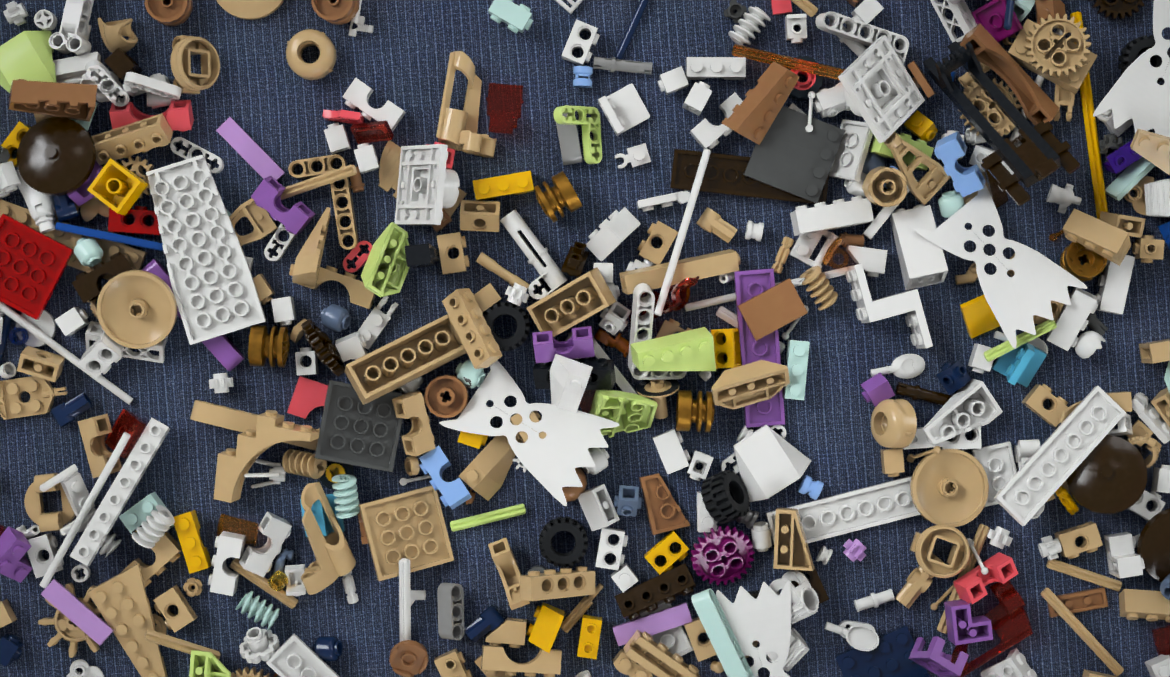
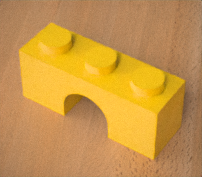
M531 170L473 180L476 201L534 192Z
M192 510L174 516V526L189 574L211 567L208 549L204 547L200 537L199 529L201 527L196 511Z

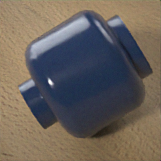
M321 636L313 644L312 651L324 662L336 661L342 655L343 645L336 636Z

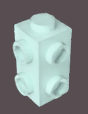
M494 0L488 10L492 20L499 24L501 21L508 25L507 28L514 33L518 31L523 33L525 29L529 30L534 21L531 19V9L523 4L518 6L513 3V0Z

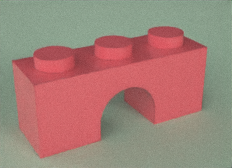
M998 552L983 562L984 566L989 570L988 574L983 575L981 567L978 565L955 580L953 584L959 598L974 604L988 595L985 588L986 585L993 582L1004 584L1019 573L1012 557Z

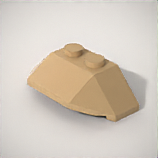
M759 360L725 370L712 386L713 402L716 406L720 405L734 410L769 400L780 392L784 386L790 384L788 367Z

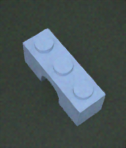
M957 131L938 140L934 152L937 159L942 160L947 176H951L954 181L953 186L956 192H960L961 196L965 197L983 189L986 180L977 164L971 167H963L958 163L957 159L966 155L967 146Z
M439 445L419 458L422 462L420 468L425 475L429 473L432 480L429 482L434 490H440L442 496L439 498L445 507L449 505L453 510L472 498L460 478L452 482L443 481L442 474L446 468L451 466V463Z

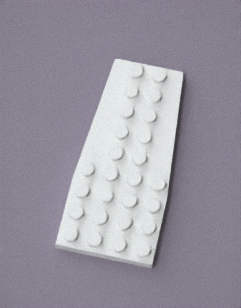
M199 155L146 172L150 185V194L154 202V211L159 224L158 229L163 242L162 247L166 255L170 282L189 344L193 345L266 322L249 264L205 157Z

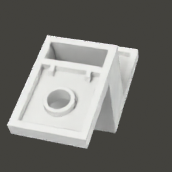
M862 263L847 267L848 271L845 272L848 283L851 282L852 290L850 293L853 302L856 301L858 308L856 309V316L858 320H861V323H871L907 313L905 320L907 326L911 327L912 334L910 338L913 346H916V349L933 347L918 289L872 300Z

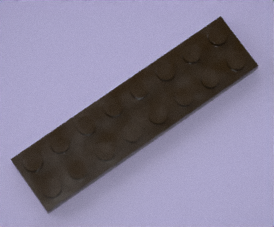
M674 149L670 188L691 191L703 152ZM711 153L699 192L815 204L743 176L750 157ZM829 174L817 203L826 202Z

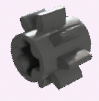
M1115 133L1104 135L1103 140H1099L1100 154H1105L1106 156L1123 146L1122 137L1118 138Z

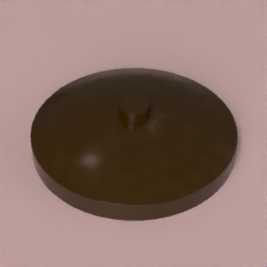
M64 117L48 118L32 126L23 136L17 151V166L23 180L34 190L51 196L68 194L83 185L92 173L96 160L95 144L89 132L79 123Z
M1106 435L1066 479L1073 498L1084 508L1099 514H1116L1133 506L1143 494L1147 483V467L1143 456L1134 445L1120 437Z
M1170 508L1159 512L1147 522L1140 534L1137 547L1138 555L1144 560V570L1160 582L1170 574Z

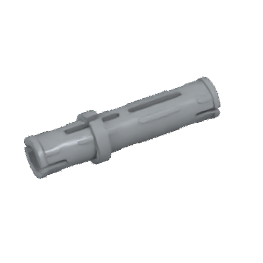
M594 56L593 69L610 70L613 73L614 71L652 74L653 62Z

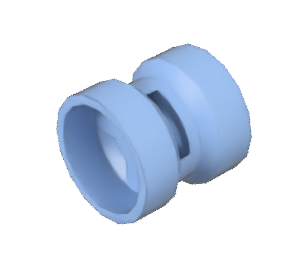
M574 66L573 73L575 74V79L573 80V87L591 88L592 80L590 78L593 74V67Z
M805 475L800 483L798 492L803 495L807 493L810 498L817 500L824 483L819 480L812 481V477Z

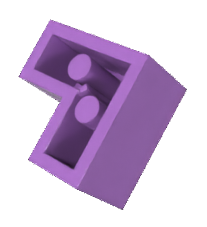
M9 526L0 536V574L21 583L33 569L25 556L31 545L22 532Z
M962 599L944 602L948 640L956 646L993 640L992 622L984 615L972 617L970 604Z

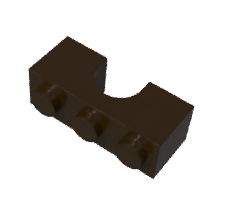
M118 252L110 257L111 260L105 264L100 262L93 266V271L89 273L85 271L76 276L77 280L73 281L72 284L83 303H89L98 298L102 290L101 281L105 275L111 274L114 277L125 271L137 270L128 254Z

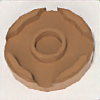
M413 640L399 642L392 648L389 656V662L393 671L403 677H414L418 673L421 674L426 669L429 660L427 649L421 643Z

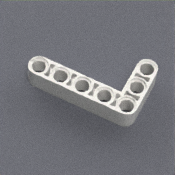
M825 12L816 17L815 23L818 29L866 46L872 45L878 39V35H885L904 65L909 48V41L905 36L836 12ZM826 16L830 20L829 26L825 23ZM843 23L847 25L846 32L843 30ZM861 29L864 30V33H865L864 37H862V36L860 35V30H861ZM896 40H897L898 43H899V48H898V49H896V47H895V42H896Z
M640 283L636 285L633 291L628 368L633 378L637 380L682 379L687 371L634 370L636 366L632 362L630 344L652 339L655 295L650 286L646 283ZM643 293H648L647 296L640 297ZM646 311L644 315L639 316L640 312ZM645 329L642 334H637L638 331Z

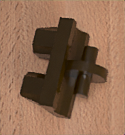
M575 242L574 247H570L561 272H567L570 276L580 277L589 256V252L585 251L586 244Z

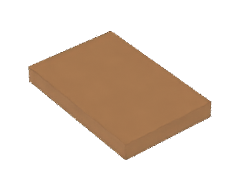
M790 278L737 306L755 341L808 313Z

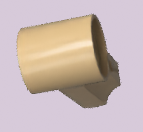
M708 207L696 222L698 226L709 233L712 232L726 243H729L737 232L735 227L724 221L718 213Z

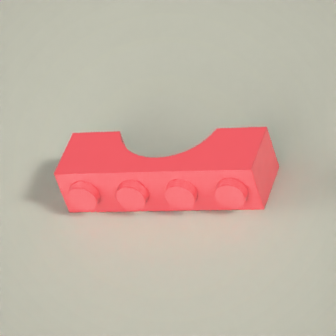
M171 100L170 106L163 112V115L172 131L185 132L192 130L194 117L191 100ZM132 102L122 107L115 106L112 103L109 111L112 129L155 116L139 111Z

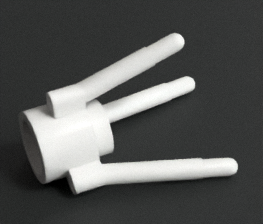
M257 459L255 463L273 467L269 468V473L244 474V477H269V480H271L251 485L252 489L281 484V482L286 481V472L281 463H273Z

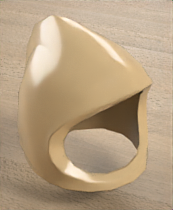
M98 18L101 38L111 53L118 48L128 52L138 42V38L132 30V18L106 23L101 18Z

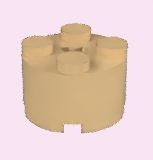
M880 166L872 169L866 175L862 189L866 198L871 203L878 206L891 207L898 205L906 197L907 180L898 169ZM884 183H887V184H886L887 190H883V189H884V186H883Z

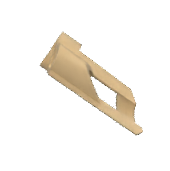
M462 51L451 52L436 134L438 142L448 145V148L467 154L494 158L497 139L490 138L487 134H477L482 80L475 74V66L469 56ZM456 70L461 71L468 79L463 111L449 108Z
M320 482L307 484L301 495V504L305 511L302 523L316 557V561L312 562L308 568H305L301 576V580L309 595L322 591L335 582L339 576H344L351 572L356 565L353 553ZM317 500H320L334 532L329 533L327 536H323L311 510L312 505Z

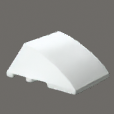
M764 425L733 445L740 477L747 489L749 502L772 497L800 479L811 463L807 456L788 443L768 425Z

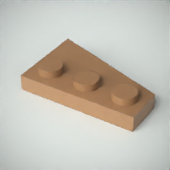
M659 473L639 477L652 535L691 526Z

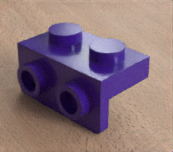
M1132 140L1106 157L1107 161L1103 165L1107 171L1117 174L1142 158L1141 155L1131 149L1130 144Z

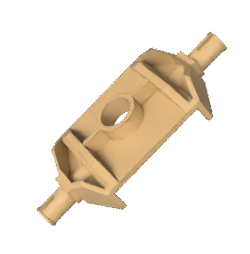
M35 376L0 381V415L4 420L49 413L53 406L54 398L67 395V391L60 392L67 390V388H53L50 381ZM24 391L30 394L28 402L21 400V394Z

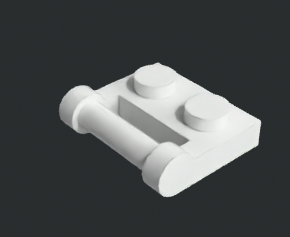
M829 231L799 235L789 255L810 267L820 266L822 268L821 264L831 246L839 237ZM823 235L827 239L815 261L810 259V256Z

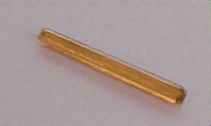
M734 44L732 48L733 56L746 57V59L772 64L774 61L785 68L839 80L838 76L845 70Z

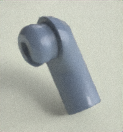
M283 549L277 557L273 570L275 576L283 575L285 561L293 560V550Z

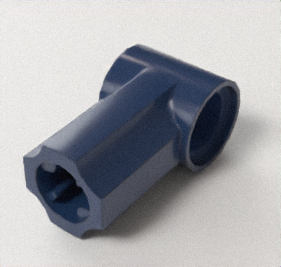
M67 194L52 196L59 222L79 217L74 202Z
M83 392L67 403L64 402L56 406L50 412L61 428L74 421L75 417L89 410L93 405L90 398Z
M494 605L488 607L479 615V618L465 628L467 636L474 643L505 621Z

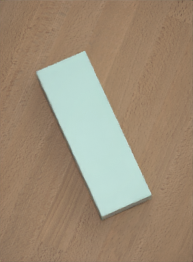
M1144 157L1133 162L1105 189L1106 194L1120 201L1155 165Z

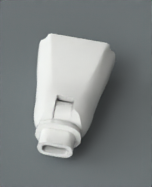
M17 169L16 172L21 182L18 188L23 195L31 217L35 221L36 226H39L40 233L55 230L54 221H56V217L54 216L56 211L54 199L51 195L42 194L30 187L23 180Z

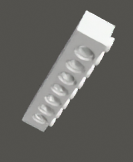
M151 417L70 554V557L86 566L91 565L170 430L168 426Z

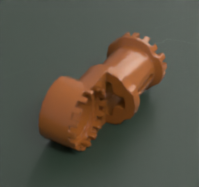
M599 328L594 337L606 346L616 348L626 358L629 352V341L623 338L620 332L614 339Z

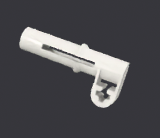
M516 209L500 220L529 259L527 262L532 264L540 274L529 285L528 292L532 298L536 300L542 299L568 280L548 254V248L543 247ZM519 231H522V233L534 247L538 255L545 262V264L547 265L546 267H544V265L541 263V261L538 259V257L526 243L524 238L521 236ZM541 278L544 279L551 289L548 292L546 288H543L541 290L542 295L534 292L536 290L535 285H543L540 281Z

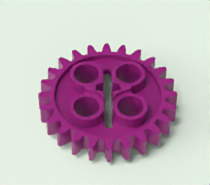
M718 526V531L716 532L711 528V534L704 532L705 538L698 537L699 544H693L695 550H691L693 569L696 571L697 576H701L703 581L708 579L709 584L714 580L717 585L721 581L727 585V580H731L734 583V577L741 579L740 573L747 574L745 568L752 567L750 561H754L752 555L755 554L752 548L753 545L748 535H744L742 530L738 532L736 527L730 531L729 526H726L725 530Z

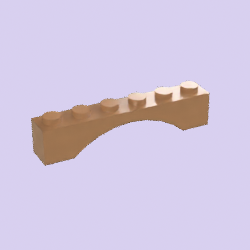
M980 23L964 36L959 45L965 49L966 43L970 42L973 45L978 61L988 66L1006 82L1020 102L1025 115L1034 125L1042 121L1044 123L1050 122L1054 119L1059 107Z

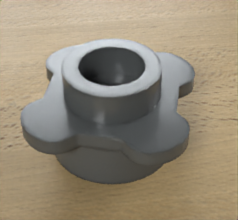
M731 0L728 9L724 10V16L730 17L734 23H738V20L741 19L747 8L737 3L736 0Z

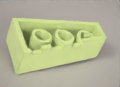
M706 327L630 344L632 362L639 371H716L713 335Z

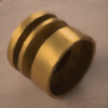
M563 171L552 177L553 187H550L545 181L542 182L546 191L542 192L538 185L534 187L536 199L545 215L553 223L558 220L554 212L558 211L562 218L565 217L563 207L566 206L571 213L582 207L575 190Z
M1072 242L1061 254L1060 265L1081 282L1091 280L1104 270L1107 265V259L1078 242ZM1081 257L1084 258L1083 262L1085 263L1083 265H1081L1080 260H1078Z
M253 325L251 327L248 345L250 366H264L266 359L269 358L271 367H275L276 361L278 367H285L290 346L287 327H280L279 335L277 326L272 327L270 335H268L266 326Z
M678 390L676 431H690L691 424L695 423L697 432H700L701 423H704L705 432H710L714 421L712 391H707L705 400H702V391H698L697 399H693L691 390Z

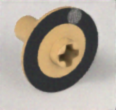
M676 379L644 380L637 385V393L656 401L658 406L655 418L664 419L668 417L666 396L677 392L680 385Z

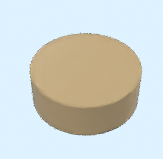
M416 456L406 457L404 463L406 473L409 476L418 475L420 471L418 458Z

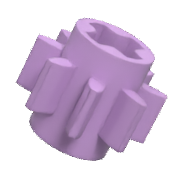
M857 538L853 542L848 539L843 546L846 549L843 553L852 562L856 559L861 562L867 556L864 553L867 548Z

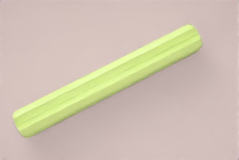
M1048 319L1035 326L1036 335L1027 332L1017 335L1016 348L1057 328L1055 320ZM1007 340L985 351L983 354L985 359L990 362L1014 350V348Z
M524 504L510 506L451 521L450 527L455 532L523 515L526 513V508Z

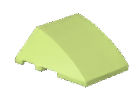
M50 30L23 31L0 46V86L8 93H10L13 80L24 79L27 81L57 83L55 63L53 62L52 55L54 49L49 45V38L52 35Z
M596 390L590 414L612 420L620 425L600 430L603 436L608 435L611 438L617 432L625 431L626 433L651 428L658 404L650 398L618 390Z

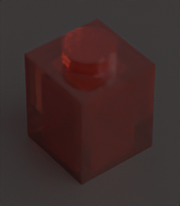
M491 109L489 132L512 134L513 129H517L518 117H514L515 111Z

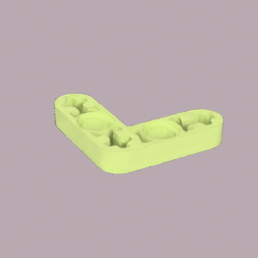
M569 105L556 107L553 116L558 124L581 125L585 162L589 165L600 163L602 160V140L598 109L595 107ZM576 111H577L578 114H579V119H578V120L575 118V112H576ZM591 131H592L593 136H594V137H593V141H592L591 138H590V132H591Z

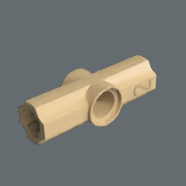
M933 553L931 554V559L944 563ZM920 566L915 568L908 576L907 583L896 595L895 599L909 609L918 596L929 588L934 576L926 573Z

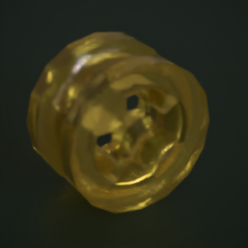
M276 571L269 577L268 584L273 590L281 591L288 584V578L283 572Z

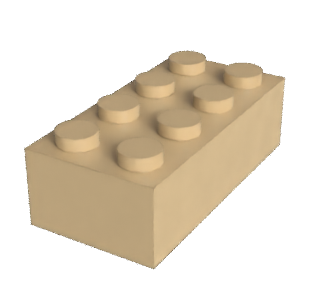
M1027 19L1023 29L1020 30L1010 47L1008 54L1022 67L1076 94L1098 55L1092 52L1089 55H1084L1087 61L1081 62L1083 67L1081 69L1075 67V74L1069 70L1068 77L1061 73L1057 79L1056 73H1053L1051 78H1049V72L1047 71L1041 75L1042 68L1034 70L1036 63L1029 64L1032 57H1026V53L1030 50L1025 49V45L1030 43L1025 40L1026 37H1032L1028 33L1029 30H1035L1033 27L1035 22ZM1063 38L1059 44H1055L1053 50L1045 58L1048 59L1058 47L1061 48L1066 38ZM1071 41L1067 43L1070 49L1078 47L1077 44ZM1042 42L1038 44L1041 50L1049 49L1047 43ZM1061 56L1053 57V61L1057 64L1064 62Z
M595 268L528 306L527 310L540 332L552 330L553 337H556L617 301L599 269Z

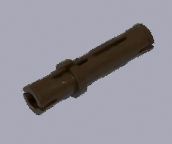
M898 382L895 394L911 397L915 401L919 399L938 405H944L952 397L951 395L920 388L919 385L912 386Z

